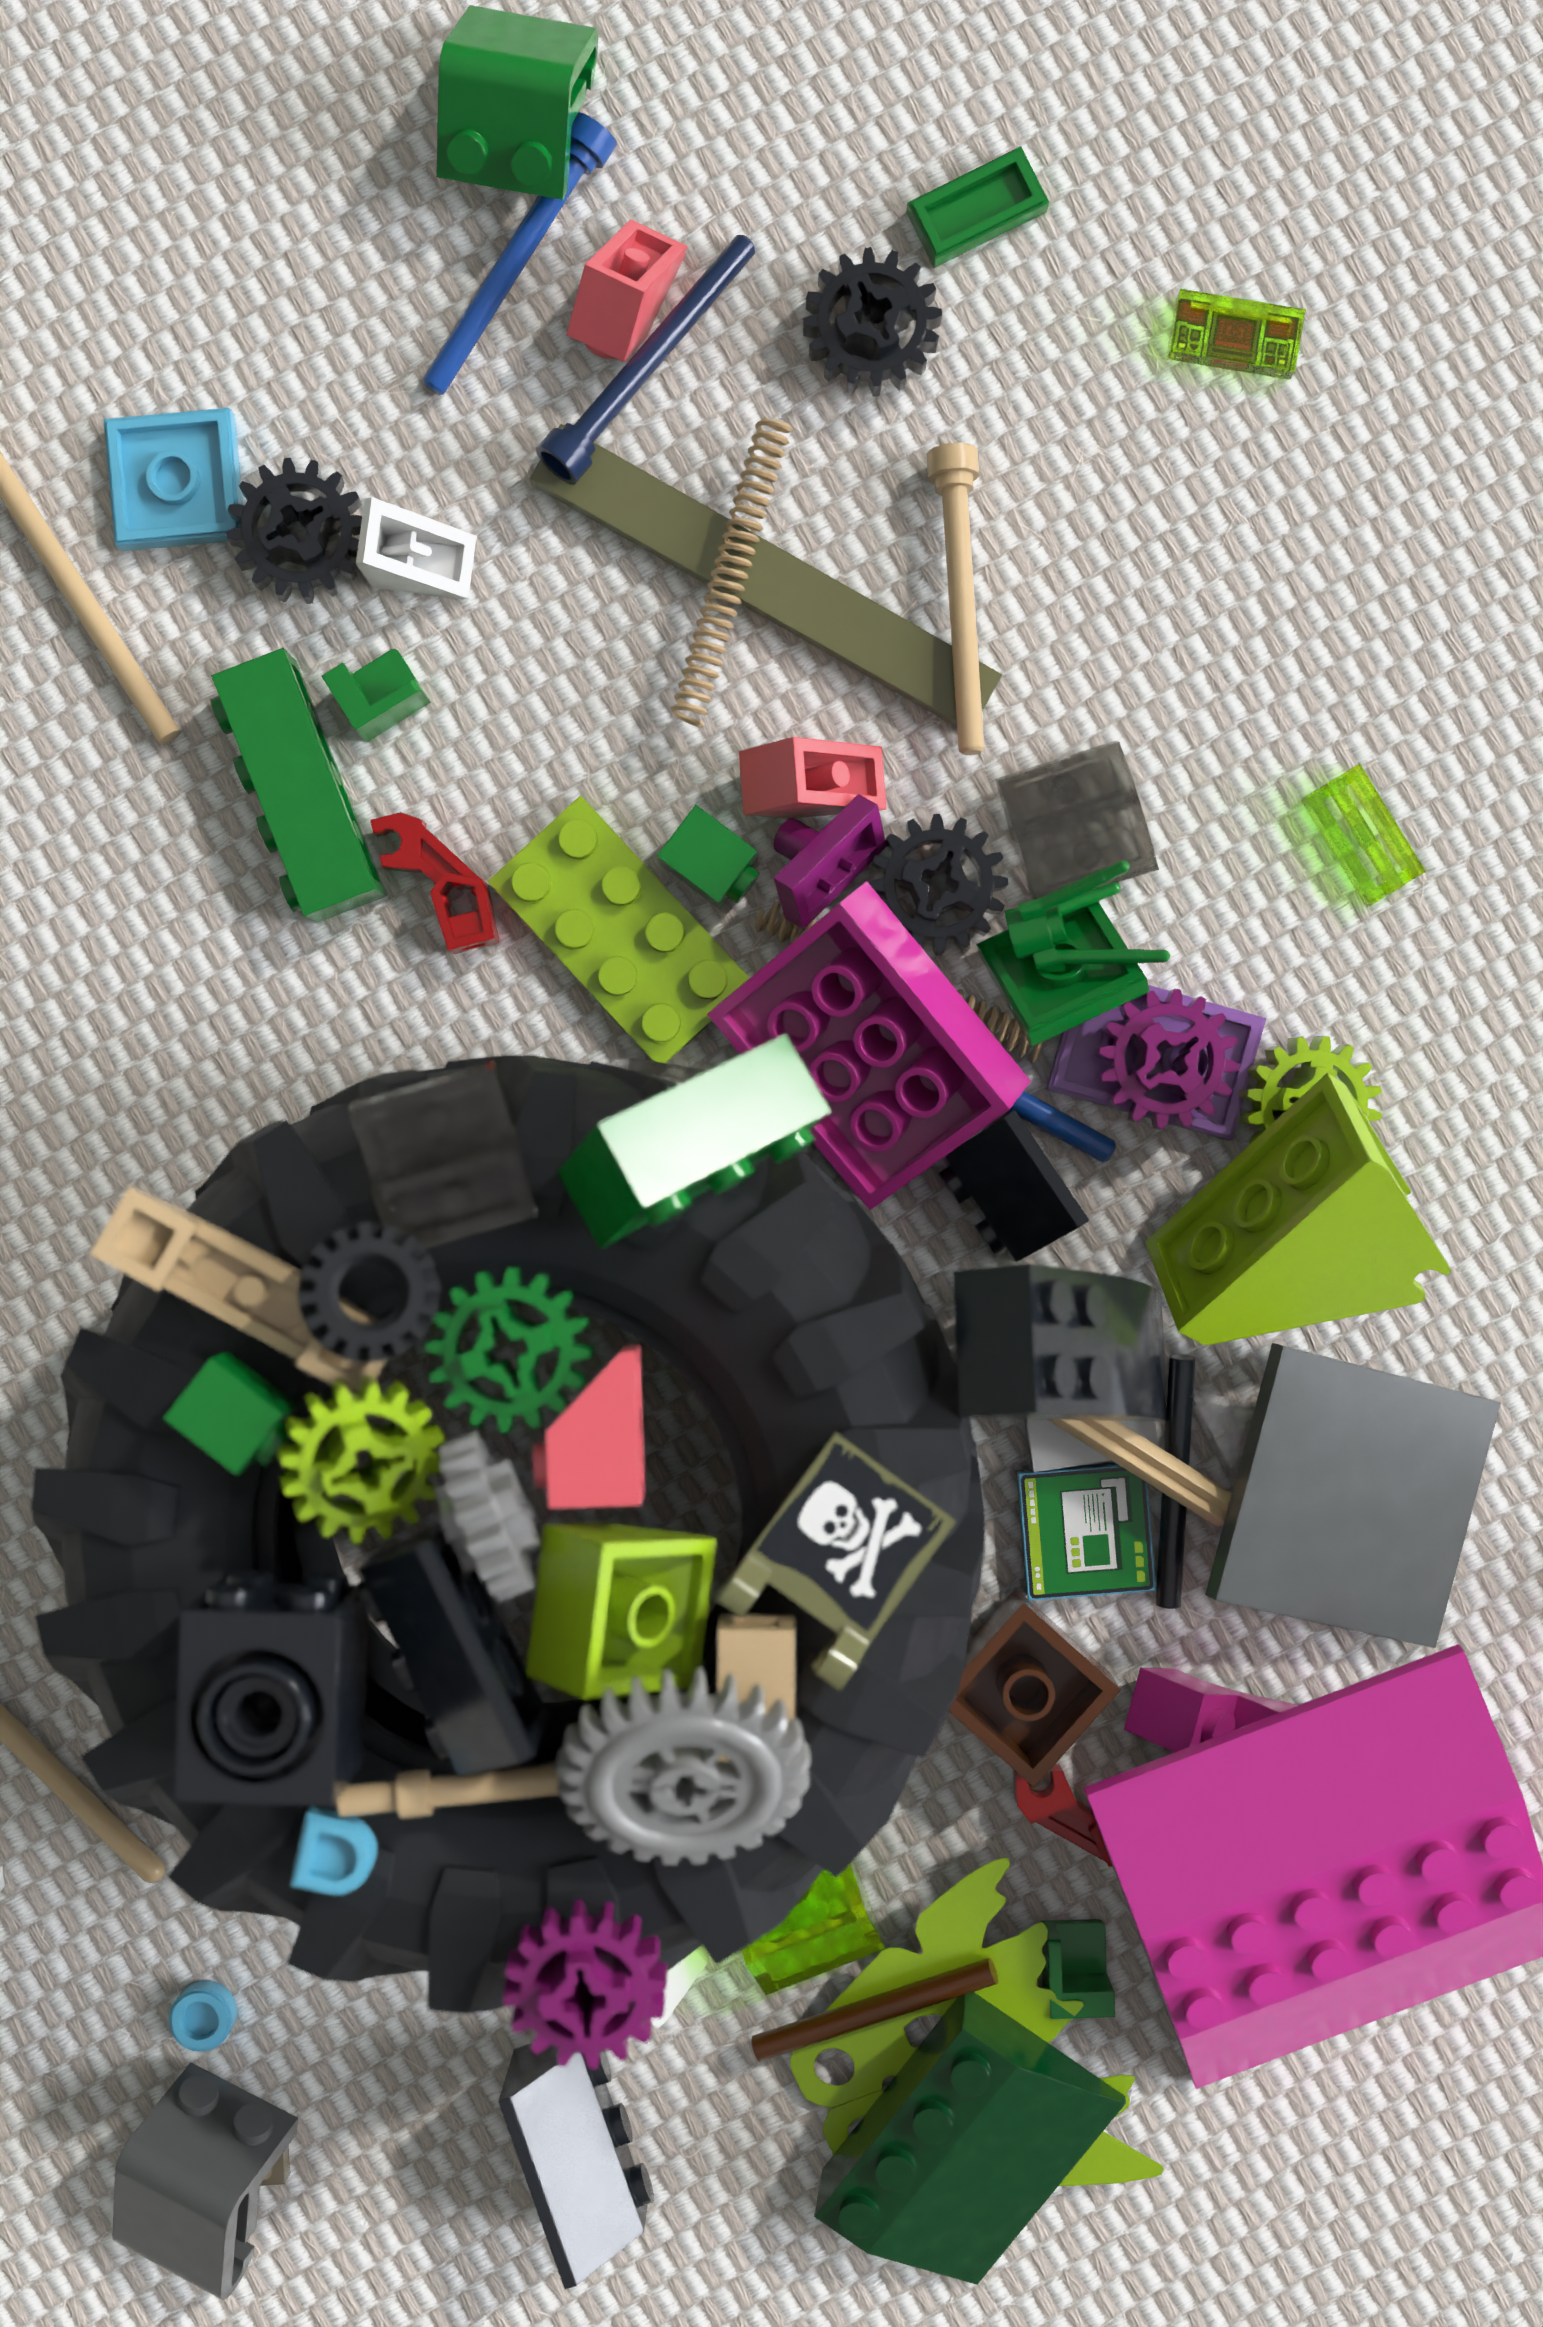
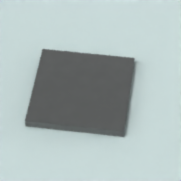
M1272 1343L1205 1595L1219 1602L1436 1648L1501 1402Z

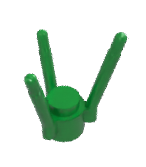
M1125 860L1118 861L1104 869H1099L1040 898L1019 903V907L1005 910L1008 931L1017 959L1020 960L1033 956L1037 970L1056 964L1164 963L1170 959V953L1167 950L1056 949L1055 943L1067 940L1062 915L1118 894L1121 890L1119 883L1112 882L1104 886L1101 885L1129 870L1130 865Z

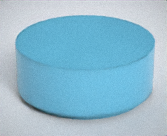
M201 1980L188 1985L174 2001L169 2012V2027L173 2037L180 2045L192 2051L202 2052L216 2048L227 2038L236 2022V2001L232 1993L218 1982Z

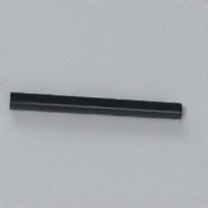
M1173 1354L1169 1356L1164 1450L1189 1466L1196 1358L1191 1355ZM1163 1492L1161 1497L1155 1604L1162 1608L1176 1609L1181 1607L1187 1508Z

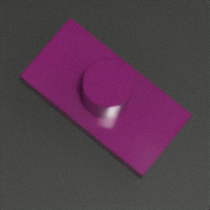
M858 794L820 832L795 818L788 819L780 826L774 838V850L791 861L773 879L785 919L804 930L873 861L875 855L878 856L887 847L880 812L876 803Z

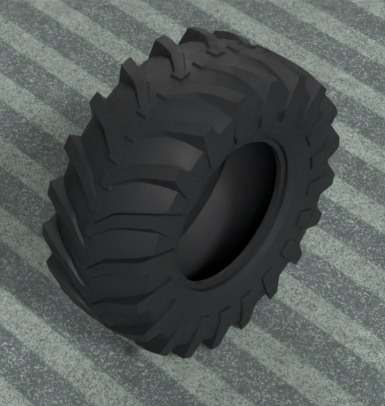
M501 1055L448 1061L445 1068L423 1071L409 1069L377 1075L359 1081L330 1098L311 1106L309 1116L293 1124H290L287 1120L273 1121L238 1141L206 1182L195 1191V1200L187 1208L186 1212L246 1241L302 1272L307 1259L317 1245L330 1236L331 1233L343 1227L346 1228L357 1223L366 1222L398 1227L397 1230L406 1235L411 1234L420 1242L421 1248L426 1254H430L436 1265L433 1267L437 1279H440L441 1290L438 1293V1310L455 1305L449 1292L457 1286L464 1287L473 1295L477 1294L476 1274L487 1270L495 1279L497 1286L503 1285V1279L509 1267L520 1268L522 1285L530 1286L531 1282L541 1273L549 1275V1286L546 1291L548 1296L554 1299L556 1296L570 1291L574 1297L568 1308L577 1309L603 1319L632 1334L669 1363L700 1398L716 1424L728 1451L737 1480L742 1510V1541L733 1570L748 1553L834 1432L956 1521L873 1638L854 1673L840 1691L817 1675L811 1667L821 1650L835 1635V1631L769 1583L764 1585L751 1607L745 1613L794 1615V1718L799 1720L801 1724L803 1740H805L809 1747L811 1760L808 1768L810 1786L800 1796V1809L793 1816L784 1818V1827L776 1834L767 1835L762 1833V1844L753 1849H746L737 1845L735 1846L734 1857L721 1859L715 1853L708 1854L705 1864L696 1865L692 1864L689 1857H681L677 1865H664L662 1856L654 1855L648 1862L635 1860L634 1849L630 1848L623 1853H615L607 1849V1838L599 1841L590 1838L584 1833V1824H579L567 1814V1803L560 1795L434 1807L431 1816L400 1819L398 1811L357 1815L371 1828L377 1842L376 1861L365 1881L355 1890L342 1895H328L291 1887L305 1816L311 1806L175 1801L180 1611L205 1593L207 1587L216 1585L220 1581H225L226 1573L232 1571H268L272 1573V1583L300 1584L301 1576L304 1574L317 1572L344 1574L334 1544L333 1534L326 1538L320 1533L317 1525L319 1513L305 1521H301L297 1517L293 1503L299 1495L285 1496L279 1479L280 1476L292 1469L282 1466L278 1456L266 1468L257 1461L250 1468L235 1475L163 1418L208 1360L226 1352L232 1353L299 1405V1408L292 1415L294 1418L307 1421L312 1414L305 1397L312 1393L326 1403L334 1398L333 1385L297 1367L296 1363L298 1360L165 1288L157 1291L125 1273L123 1274L118 1296L111 1307L113 1314L104 1335L80 1327L61 1372L60 1379L65 1392L69 1425L65 1468H35L31 1510L34 1524L44 1534L64 1572L65 1596L68 1606L35 1615V1620L45 1658L54 1671L71 1680L99 1707L107 1729L111 1736L80 1757L101 1792L119 1805L141 1810L175 1826L191 1845L167 1876L198 1904L220 1912H250L287 1918L300 1928L287 1964L323 1980L357 1982L377 1976L426 1971L428 1972L427 2010L469 2014L500 2009L506 2006L503 2005V1993L506 1979H508L505 1976L510 1950H519L520 1934L523 1927L528 1925L542 1932L544 1911L552 1907L560 1914L562 1919H567L572 1915L574 1900L580 1899L583 1900L587 1909V1915L598 1916L600 1909L607 1901L614 1904L613 1921L622 1924L634 1914L640 1917V1936L638 1940L657 1936L660 1941L658 1962L667 1963L668 1971L702 1945L717 1965L779 1926L823 1869L837 1878L889 1821L917 1756L924 1758L941 1731L959 1690L966 1658L972 1610L981 1583L985 1547V1513L977 1447L973 1440L970 1417H959L956 1363L932 1307L929 1304H925L906 1263L894 1245L889 1242L849 1192L842 1190L817 1164L801 1151L779 1163H776L770 1154L752 1164L751 1166L755 1172L735 1186L718 1194H715L712 1188H709L691 1199L692 1205L676 1216L656 1226H652L649 1222L602 1249L599 1248L557 1174V1171L597 1124L678 1086V1083L594 1061L590 1064H583L556 1058H543L536 1055ZM365 1262L357 1264L345 1272L338 1286V1294L379 1320H383L392 1313L397 1305L399 1287L396 1278L386 1267L377 1263ZM335 1426L322 1437L317 1448L325 1446ZM292 1437L288 1444H296L297 1441ZM718 1601L707 1616L701 1661L707 1695L715 1696L718 1693L720 1614H735ZM369 1617L367 1627L364 1762L349 1785L394 1781L397 1778L398 1772L429 1769L431 1777L458 1774L451 1758L441 1760L432 1748L424 1726V1719L430 1715L417 1689L409 1692L402 1685L391 1659V1651L396 1647L384 1637ZM690 1688L677 1690L680 1694H687ZM660 1691L646 1693L654 1698L659 1697ZM630 1694L616 1696L619 1703L627 1707L630 1706ZM603 1697L577 1699L559 1703H543L550 1719L534 1757L519 1764L492 1770L557 1764V1756L559 1750L564 1746L567 1727L574 1724L579 1728L580 1712L584 1705H590L599 1718L603 1719ZM638 1793L645 1798L649 1795V1793ZM337 1802L334 1806H317L338 1811ZM563 1950L557 1952V1953L554 1954L553 1956H558V1955H560ZM579 1969L578 1975L582 1979L583 1986L587 1987L588 1999L592 2001L593 1994L589 1989V1983H585L584 1971Z

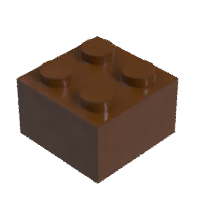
M1015 1588L969 1639L959 1690L949 1712L1029 1784L1035 1787L1117 1696L1121 1689L1105 1667Z

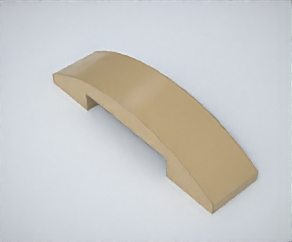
M132 1186L127 1188L90 1252V1255L157 1291L165 1288L298 1360L296 1363L297 1367L333 1385V1380L341 1378L350 1393L359 1392L364 1375H373L376 1379L387 1360L378 1362L353 1361L330 1352L317 1342L302 1319L298 1297L299 1279L302 1272L223 1229ZM338 1294L342 1309L352 1319L362 1323L381 1321Z

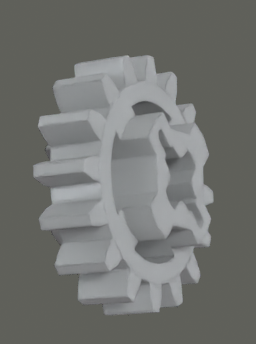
M476 1431L442 1444L439 1447L442 1461L439 1462L447 1483L435 1488L441 1511L439 1518L448 1542H451L460 1559L463 1571L469 1574L478 1570L481 1579L486 1580L491 1596H496L498 1602L534 1589L533 1585L536 1584V1581L531 1571L534 1568L527 1550L539 1546L540 1541L535 1530L534 1514L526 1492L523 1491L514 1473L511 1462L506 1459L496 1463L493 1456H489L483 1438H479Z

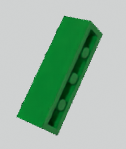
M280 648L211 675L218 692V696L210 698L214 715L222 731L226 735L233 732L241 755L233 758L234 766L246 792L250 794L256 791L264 815L256 817L257 826L269 852L279 851L287 874L280 876L279 882L290 909L294 913L301 910L304 917L319 923L387 897L297 661L284 648Z

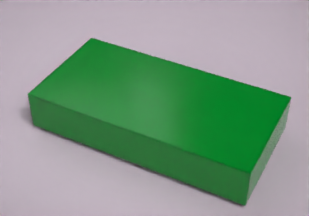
M1020 146L907 202L906 213L933 267L936 268L1046 213L1049 201Z

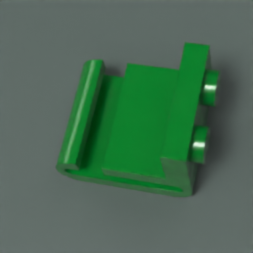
M470 5L444 41L440 55L436 177L563 200L568 191L572 123L585 101L586 89L591 90L594 81L598 54V29L596 27Z

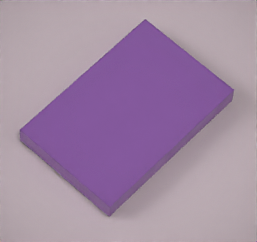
M1148 985L1149 991L1154 990L1160 1003L1165 1004L1169 991ZM1182 994V1005L1188 1006L1195 998ZM1142 996L1129 1001L1139 1011L1143 1010ZM1206 1001V1006L1202 1013L1206 1018L1221 1013L1227 1017L1217 1031L1220 1037H1237L1238 1043L1224 1050L1225 1059L1239 1063L1240 1067L1238 1071L1223 1073L1221 1081L1225 1082L1233 1090L1230 1096L1221 1097L1212 1094L1209 1097L1216 1112L1211 1116L1204 1117L1195 1109H1192V1126L1185 1127L1184 1129L1232 1141L1244 1100L1239 1097V1090L1247 1089L1250 1078L1247 1070L1250 1065L1254 1064L1266 1018ZM1120 1006L1062 1032L1046 1090L1129 1113L1132 1106L1129 1101L1111 1106L1108 1102L1111 1095L1117 1090L1114 1081L1108 1083L1098 1082L1097 1076L1103 1071L1110 1069V1060L1095 1056L1097 1048L1112 1046L1114 1040L1102 1030L1104 1025L1108 1022L1121 1025L1125 1023L1119 1010ZM1173 1017L1152 1018L1155 1023L1159 1022L1165 1031L1180 1033L1190 1026L1188 1023ZM1131 1038L1125 1054L1127 1073L1132 1071L1136 1064L1137 1047L1133 1044ZM1187 1043L1164 1050L1157 1046L1156 1048L1161 1057L1154 1064L1155 1068L1146 1077L1167 1070L1177 1072L1173 1061L1179 1056L1178 1052ZM1206 1047L1199 1053L1197 1070L1203 1079L1208 1067ZM1155 1086L1143 1094L1154 1101L1162 1103L1182 1101L1179 1096H1174L1168 1087ZM1147 1112L1144 1117L1151 1119L1152 1113ZM1173 1114L1169 1115L1167 1124L1179 1127Z

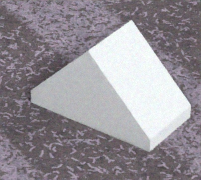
M373 497L366 498L364 500L356 565L374 588L454 599H467L477 536Z

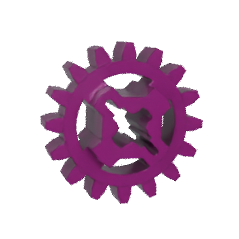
M1173 989L1169 991L1165 1004H1161L1154 990L1142 995V1011H1139L1136 1006L1127 1002L1119 1007L1125 1023L1121 1025L1108 1022L1104 1025L1102 1030L1114 1040L1112 1046L1100 1047L1095 1051V1056L1110 1060V1069L1100 1073L1097 1079L1098 1082L1102 1083L1114 1081L1117 1090L1111 1095L1108 1102L1111 1106L1129 1101L1132 1106L1129 1110L1128 1120L1131 1122L1140 1121L1147 1112L1152 1113L1151 1122L1153 1129L1161 1130L1165 1129L1169 1115L1173 1114L1180 1128L1192 1126V1109H1195L1204 1117L1211 1116L1216 1111L1209 1097L1212 1094L1221 1097L1230 1096L1233 1090L1225 1082L1221 1081L1223 1073L1238 1071L1240 1064L1233 1060L1225 1059L1224 1050L1236 1045L1238 1040L1235 1036L1220 1037L1217 1029L1222 1026L1227 1018L1223 1013L1209 1018L1202 1014L1206 1006V998L1199 996L1189 1003L1188 1006L1182 1005L1181 989ZM1173 1017L1188 1023L1190 1026L1180 1033L1165 1031L1159 1022L1155 1023L1152 1018ZM1131 1038V1041L1137 1047L1135 1068L1127 1073L1125 1054ZM1187 1043L1178 1052L1179 1056L1173 1061L1177 1072L1167 1070L1146 1077L1155 1068L1154 1064L1161 1057L1156 1048L1157 1046L1164 1050ZM1206 1047L1208 1067L1203 1079L1197 1070L1199 1053ZM1155 1086L1168 1087L1174 1096H1179L1182 1101L1162 1103L1154 1101L1143 1094Z
M582 1899L574 1900L572 1915L567 1919H562L560 1914L552 1907L544 1911L542 1932L534 1927L525 1925L520 1934L519 1950H510L505 1970V1976L508 1979H506L504 1987L503 2005L514 2007L511 2028L514 2033L533 2028L531 2051L535 2054L542 2052L550 2044L558 2047V2065L566 2067L572 2059L574 2052L584 2053L585 2060L590 2069L598 2068L600 2051L609 2049L619 2061L627 2059L629 2036L637 2041L647 2043L651 2039L652 2019L663 2018L665 2012V1992L663 1990L667 1989L668 1967L667 1963L658 1962L659 1939L657 1936H651L638 1940L641 1918L634 1914L622 1924L613 1921L614 1904L607 1901L600 1909L598 1916L587 1915V1909ZM563 1950L560 1955H558V1956H553V1955L556 1954L557 1952ZM579 1969L584 1971L585 1983H589V1989L593 1994L592 2001L588 1999L587 1987L583 1986L582 1979L578 1975Z

